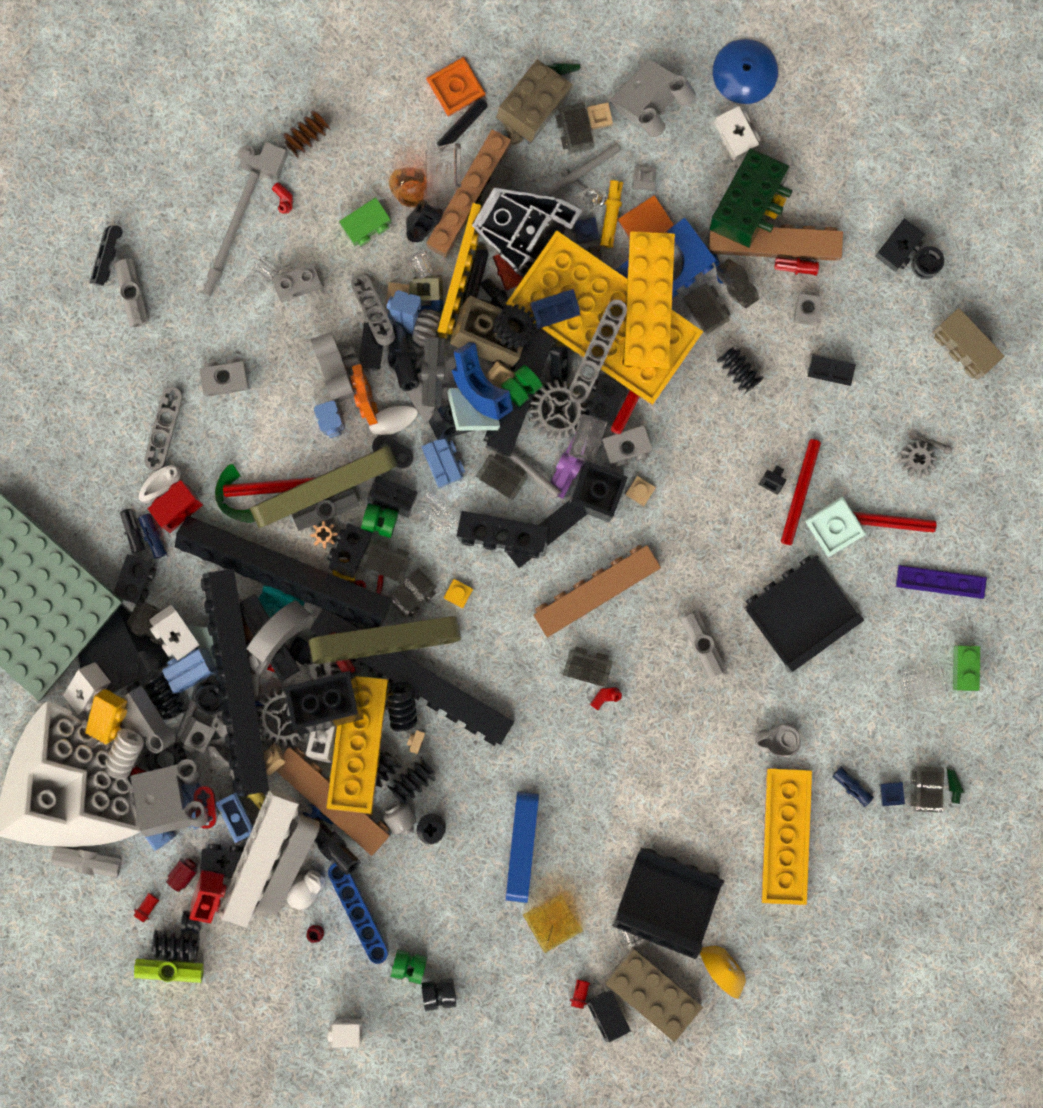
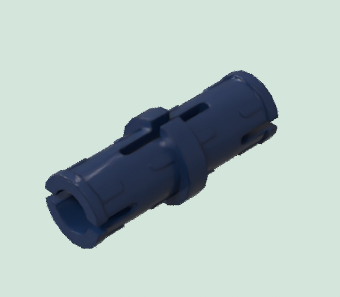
M151 513L140 516L138 521L145 534L144 540L148 542L154 559L166 556L167 552L160 537L161 532L157 530Z
M842 766L832 775L846 789L845 792L855 797L863 807H866L873 800L874 796L860 785L861 782L858 779L855 780Z

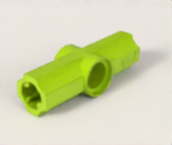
M136 958L134 965V978L202 983L204 975V963L182 962L172 959ZM165 965H170L174 968L173 976H167L164 973Z

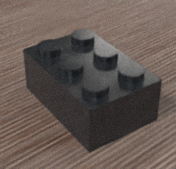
M350 671L284 687L292 729L299 735L364 719L356 677Z

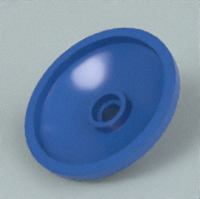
M751 39L736 40L724 46L717 54L713 64V80L718 91L728 100L738 104H753L766 98L775 87L778 78L777 61L770 49L764 44ZM749 65L751 70L745 71L743 66Z

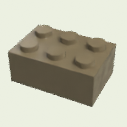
M537 59L499 106L496 118L532 143L569 96L573 84Z
M472 296L467 298L460 307L450 344L460 348L468 342L475 343L479 357L493 363L498 361L510 369L520 359L523 349L520 346L514 349V345L508 348V343L502 345L500 343L502 339H496L495 336L498 333H493L495 328L493 322L502 309ZM509 320V327L513 331L521 333L520 326L516 322Z
M960 308L955 310L933 331L935 341L940 346L945 345L950 350V357L955 362L960 361L965 366V373L972 379L974 377L977 380L980 379L1005 357Z

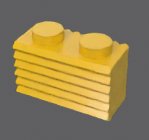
M103 689L95 694L85 734L100 740L103 744H108L115 740L118 731L122 729L120 727L122 725L121 722L127 714L125 709L127 701L107 689Z

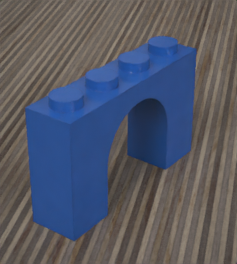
M683 218L665 232L675 234L674 245L679 250L683 261L681 273L673 281L672 299L679 294L677 289L683 285L685 288L689 287L697 281L695 279L697 274L700 272L703 275L714 268L712 263L716 261L686 218ZM628 260L615 269L616 272L627 279Z

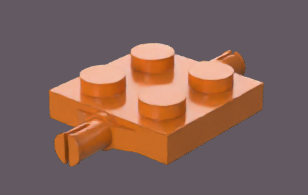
M361 364L352 366L354 374L350 378L353 388H356L357 394H354L356 406L359 407L361 417L367 419L369 426L378 424L376 414L379 413V410L377 409L376 402H374L371 385Z

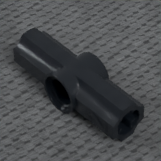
M395 324L392 326L395 339L389 344L388 362L390 367L395 368L399 387L403 391H411L420 385L415 368L417 355L415 349L409 346L405 328L402 327V324Z
M318 817L311 818L320 823L318 834L314 840L320 852L329 861L332 860L346 875L353 874L358 869L361 863L360 860L347 848L346 843L335 831L332 832Z

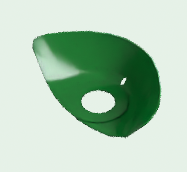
M229 464L217 481L215 488L216 503L219 509L228 517L240 522L252 523L255 519L250 509L237 510L223 503V486L230 485L241 477L235 466Z

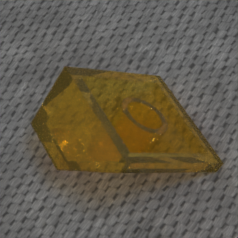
M561 892L522 914L544 954L583 932Z

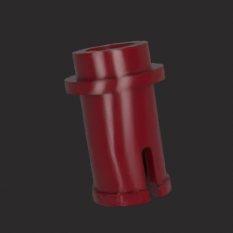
M319 925L310 926L306 933L307 940L311 943L320 942L324 937L323 928ZM311 932H317L318 937L314 938Z

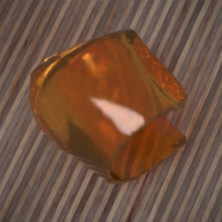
M404 167L393 170L389 177L388 185L398 202L406 207H416L423 199L427 182L423 169ZM416 188L414 192L409 193L407 191L408 189Z

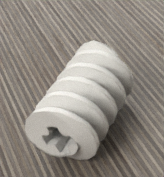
M130 729L118 731V735L105 759L107 774L117 779H125L130 775L144 745L143 738L138 733Z

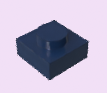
M596 217L575 222L577 244L599 240Z
M903 782L879 784L881 806L905 804Z

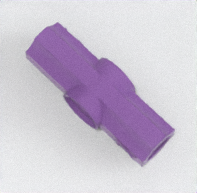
M578 432L574 435L567 451L561 456L556 472L550 481L561 491V494L558 495L561 499H564L573 479H576L584 463L583 459L571 455Z

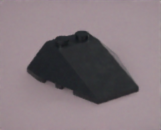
M494 186L474 219L472 226L511 265L514 271L524 278L555 232L558 231L564 234L567 227L572 229L582 209L563 198Z
M120 605L78 656L80 669L94 662L99 666L111 682L107 690L112 693L149 673L163 668L170 661L169 656L162 648V643L122 605Z

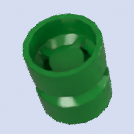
M526 365L521 366L514 373V378L509 377L500 385L502 389L509 390L511 400L518 407L529 399L528 394H535L543 386L538 377Z
M368 503L361 529L372 534L378 531L380 536L392 538L399 511L390 508L381 510L379 505ZM380 517L385 518L383 525H379Z
M397 949L390 977L399 980L407 978L409 982L421 985L428 956L417 953L411 956L409 951Z

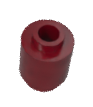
M180 858L167 875L166 883L177 892L186 889L198 873L196 869L197 864L189 858L185 860Z

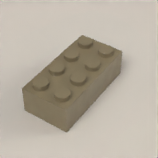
M634 947L630 949L605 980V984L673 1042L679 1038L703 1009L701 1003Z

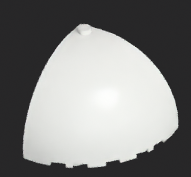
M48 701L32 717L19 739L5 776L0 798V837L45 846L82 847L116 842L140 832L132 785H130L128 778L117 779L107 774L105 759L111 750L109 747L112 745L110 743L103 744L100 740L85 734L86 720L81 721L72 715V711Z

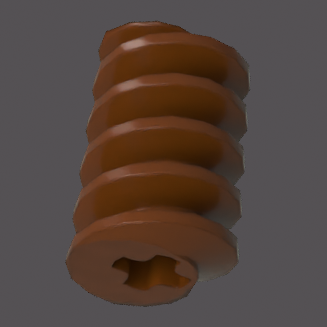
M314 110L310 112L312 119L307 116L304 117L305 124L297 122L299 130L291 127L292 135L283 134L284 143L297 159L299 158L298 150L303 153L306 152L305 144L312 148L311 139L319 142L318 134L326 136L325 128L331 130L325 120Z

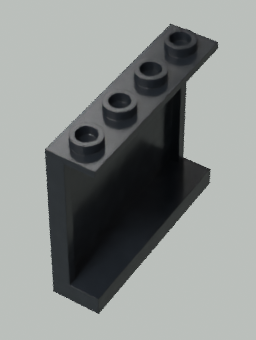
M810 555L799 562L801 567L795 571L793 568L789 569L781 575L783 580L777 584L775 581H772L763 588L765 593L759 597L757 594H754L745 601L748 604L744 607L745 611L789 672H794L864 621L860 613L855 611L820 563L818 555L813 558Z
M641 848L633 864L612 927L696 960L701 953L702 942L720 888L725 880L720 879L714 873L699 871L694 865L679 863L673 857L661 856L653 849Z

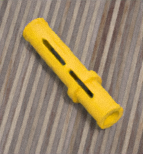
M610 180L608 198L604 203L606 211L599 245L606 248H614V238L619 208L622 207L621 194L624 185L623 182Z

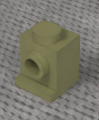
M442 275L415 276L409 284L410 294L419 296L421 300H440L443 297ZM424 283L430 285V290L424 289Z

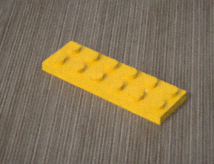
M472 204L439 323L438 337L447 339L448 334H453L456 324L453 316L454 313H459L462 302L459 294L460 292H465L467 285L465 273L466 271L470 272L473 263L471 251H476L479 234H477L472 223L481 209L479 204Z
M630 231L624 366L669 368L675 234Z
M355 676L364 719L337 726L326 808L372 814L389 681L387 679Z
M767 768L761 903L807 905L812 787L811 770Z

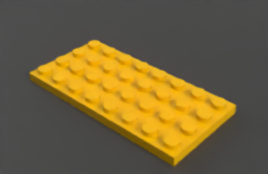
M556 231L506 302V305H512L513 307L516 304L519 305V309L522 306L525 307L524 311L526 313L528 311L531 312V318L533 314L530 303L573 289L579 305L580 316L541 329L584 358L608 304L613 300H621L626 305L628 279ZM613 306L610 309V313L618 317L622 315V310L618 306ZM672 309L669 368L624 366L626 315L601 367L603 372L651 405L657 400L703 333L701 329ZM604 326L601 328V333L605 337H610L613 335V330L608 326ZM596 346L591 349L595 357H601L604 354L601 347Z

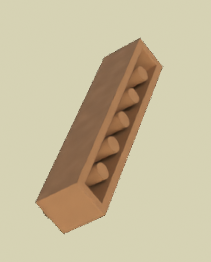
M493 129L491 130L444 211L440 222L426 243L427 248L447 258L468 222L472 204L479 203L509 151L511 139Z
M780 225V228L774 227L771 233L760 228L750 248L710 231L709 227L708 250L711 254L793 259L799 257L800 259L840 261L842 258L843 231H838L836 227H825L824 230H816L814 226H803L802 229H795L793 225Z
M641 544L629 551L631 555L623 559L620 556L612 561V567L606 571L602 567L592 573L593 579L585 582L583 579L573 585L575 590L567 594L563 591L554 597L555 602L547 605L545 602L535 608L537 613L533 616L545 636L548 638L659 570L661 567L649 547L646 545L642 548Z
M297 746L295 749L289 747L283 753L286 763L277 769L276 772L367 853L373 856L390 836L388 826L381 820L378 823L371 818L373 813L367 814L327 809L330 776L327 779L321 773L323 769L314 761L310 764L305 759L306 754Z

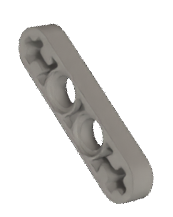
M363 274L355 276L351 281V286L375 340L380 345H389L394 341L395 333L374 286L368 276ZM363 284L365 286L366 291L362 292V289L359 285ZM368 298L375 299L371 305L364 304V301ZM376 314L382 315L379 321L371 320ZM384 327L386 336L381 334L380 328Z
M168 387L162 393L145 454V465L152 471L163 468L166 463L183 400L181 391L175 387ZM172 391H175V395L178 396V399L173 400L171 405L176 407L175 411L163 408L164 404L169 406L170 400L167 398V394H172ZM169 412L172 414L173 420L170 424H163L161 416L163 413ZM160 433L165 434L167 437L166 443L162 446H158L155 443V437ZM152 447L164 450L163 454L158 453V459L161 462L156 464L155 467H152V463L149 461L150 458L155 457L156 451H151Z

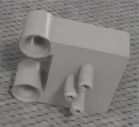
M648 59L610 101L621 115L642 127L650 137H657L665 130V123L660 116L665 114V109L674 99L680 105L690 104L695 99L696 93L685 76H677Z
M332 332L310 339L331 399L338 403L354 397L355 392L350 378L354 373H348L347 369L359 365L360 361L358 357L343 361V359L356 355L355 347L352 346L340 351Z
M142 686L122 697L127 701L125 708L127 714L120 726L122 729L133 730L142 738L146 736V745L153 753H160L175 742L174 731L167 727ZM143 748L133 768L144 761L146 752Z
M185 759L178 765L130 776L139 828L144 837L189 826L202 827L207 823L209 815L200 802L192 801L186 807L184 803L181 782L186 785H194L201 777L198 767L192 760ZM194 769L191 775L184 776L186 770ZM195 811H201L199 817L192 818V814Z

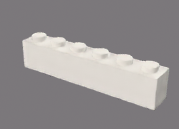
M272 790L268 791L217 912L222 920L246 928L249 921L253 920L256 904L262 899L266 880L268 881L272 876L274 861L280 857L282 842L289 835L290 823L298 814V803L293 797Z

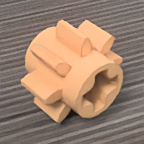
M322 521L321 527L313 526L316 532L315 534H310V536L316 537L315 546L322 543L323 548L326 549L328 543L335 545L332 539L338 536V533L332 532L333 524L326 527L325 521ZM323 529L330 533V536L326 537V541L319 537Z

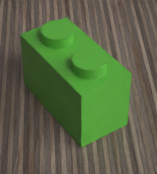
M375 197L341 219L339 223L353 245L357 246L359 244L361 247L370 242V237L375 233L380 235L390 228L391 219Z
M954 646L953 690L980 691V646Z

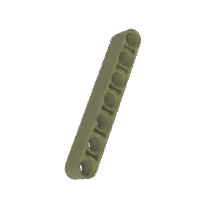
M388 445L260 502L249 509L258 528H262L397 467L398 464Z
M449 616L319 636L310 639L309 646L313 663L323 664L455 643L461 640L457 617Z

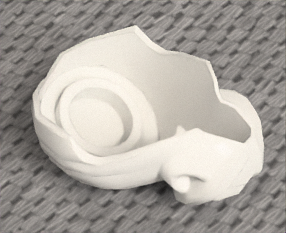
M310 870L306 874L296 876L285 897L286 902L292 908L298 910L308 908L323 889L325 884L324 876L315 870Z

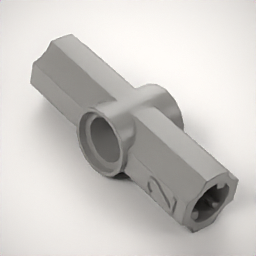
M132 258L118 260L114 263L129 326L132 328L148 324L149 320L143 301V292L139 285L134 261ZM130 288H136V295L128 298L126 296L127 291Z
M698 611L681 618L680 620L709 679L727 671ZM702 638L707 639L710 644L706 651H701L698 648V641Z
M55 846L51 865L75 869V872L94 875L95 873L117 878L120 873L122 858L98 854L99 852L97 851L88 852L87 849L76 850Z

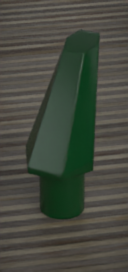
M554 63L553 65H546L560 76L578 71L581 68L580 64Z
M947 768L949 791H952L951 803L960 804L961 793H965V790L956 771Z

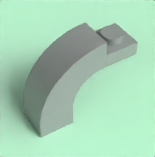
M296 600L279 610L260 629L247 647V650H249L248 660L250 668L259 676L265 673L279 648L290 637L304 629L312 614Z

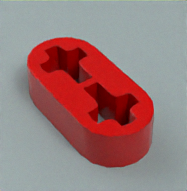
M208 786L199 787L194 792V801L200 802L207 809L208 815L213 817V820L209 821V825L205 824L201 827L209 829L216 825L218 819L215 793ZM202 790L210 794V798L206 800L207 806H204L203 799L198 797L202 794ZM200 810L195 811L196 818L201 815Z

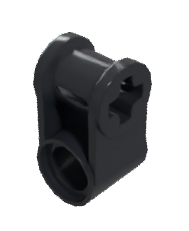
M422 199L406 218L407 239L415 243L423 241L428 233L440 222L443 210L432 207L426 200Z

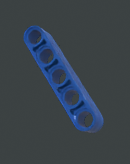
M517 792L505 901L528 903L539 794Z
M332 864L328 869L329 879L369 960L375 964L383 963L389 954L388 946L353 875L345 874L342 878L335 877L333 869L336 867V864ZM350 886L354 889L355 894L352 898H347L343 895L344 887ZM359 906L364 909L365 914L362 918H356L353 915L354 907ZM363 928H373L374 936L372 938L364 937L362 933ZM381 947L384 950V956L382 958L374 957L372 949Z

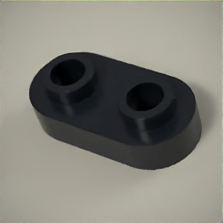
M557 341L550 349V374L553 381L558 380L559 383H562V381H567L570 375L571 349Z
M380 435L374 439L372 443L373 451L380 449L381 443H386L390 446L396 459L397 468L406 469L411 466L414 456L408 447L387 435ZM405 454L407 456L406 461L400 462L398 459L399 455Z

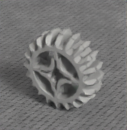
M554 380L552 384L549 381L545 382V388L542 386L538 390L539 393L536 392L533 395V398L536 399L531 400L530 403L533 409H528L527 413H533L534 417L529 418V422L536 421L533 429L536 430L541 427L539 435L542 436L547 432V439H552L553 436H555L556 440H560L562 436L565 439L569 438V432L576 434L575 427L580 428L581 423L578 420L586 418V416L581 415V412L586 411L587 408L581 407L580 403L577 404L570 400L568 394L570 386L567 388V381H562L561 384H559L558 380ZM576 391L573 393V395L577 398L581 394L580 391ZM559 392L567 398L559 402L555 397L552 398L550 393ZM545 400L544 403L547 406V411L542 416L541 407ZM572 405V416L569 421L570 417L567 414V409ZM561 406V411H559L560 414L552 415L554 413V407ZM557 419L559 423L562 422L564 424V427L554 428L547 424V422Z
M282 687V694L275 688L273 689L274 697L267 692L266 697L269 700L260 699L259 702L265 705L264 708L256 707V711L262 712V716L257 715L258 720L262 719L259 728H265L260 735L265 736L268 733L267 742H271L273 738H276L275 744L278 746L281 740H283L284 747H288V740H291L293 746L297 745L295 738L298 737L300 741H304L303 735L295 732L284 736V731L287 725L291 723V720H286V723H283V719L274 714L284 713V710H287V715L290 716L287 700L281 710L269 709L275 701L286 698L284 687ZM267 715L277 720V733L269 726Z

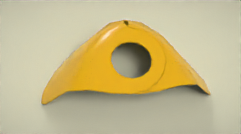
M717 945L702 947L700 956L712 979L728 995L739 999L746 983L745 974L724 948ZM729 959H731L734 962V964L737 967V970L732 967V965L729 962Z

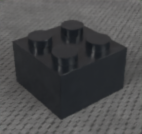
M586 461L580 472L568 507L610 522L615 514L628 477Z

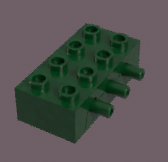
M749 148L712 216L710 231L748 248L752 245L760 228L771 233L774 224L765 221L769 211L781 215L783 207L774 203L778 194L790 198L793 192L792 189L783 186L787 180L790 166Z

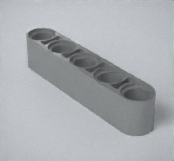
M613 300L608 304L568 392L570 400L574 403H583L588 398L625 318L627 307L621 300ZM613 306H618L622 310V315L615 317L610 313V309ZM604 326L610 327L613 330V335L610 337L603 336L601 328ZM596 346L601 347L604 354L601 357H595L591 349ZM584 367H591L594 370V376L590 378L585 377L582 374V369ZM575 387H582L585 391L584 397H575L573 389Z
M299 814L293 819L289 835L282 842L280 857L274 861L272 876L268 881L266 880L262 899L257 902L256 910L271 915L278 913L318 834L319 821Z

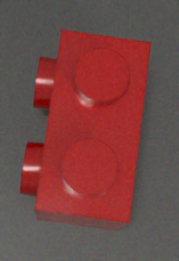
M180 480L172 484L165 494L156 498L147 509L161 528L171 533L184 522L187 515L191 516L204 504L191 487Z
M201 871L192 897L189 919L212 923L214 914L218 912L221 905L220 898H224L226 884H223V874Z

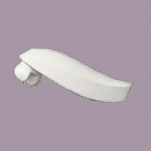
M395 406L384 409L376 414L378 424L370 425L369 429L377 435L399 432L413 422L417 416V410L409 406Z
M170 465L154 472L142 486L139 500L143 503H150L165 494L172 484L179 482L181 475L179 468Z

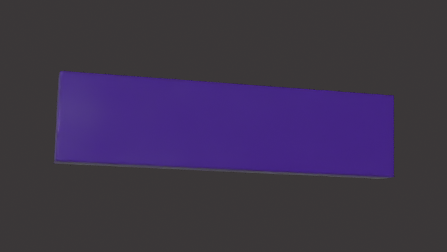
M898 565L895 587L984 599L987 577Z

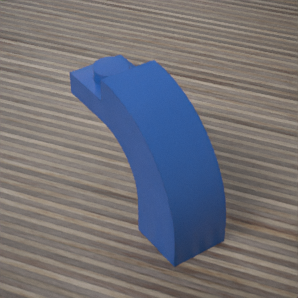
M468 342L454 351L457 367L452 369V374L460 392L478 412L495 420H499L513 411L509 390L494 386L483 374L476 344Z

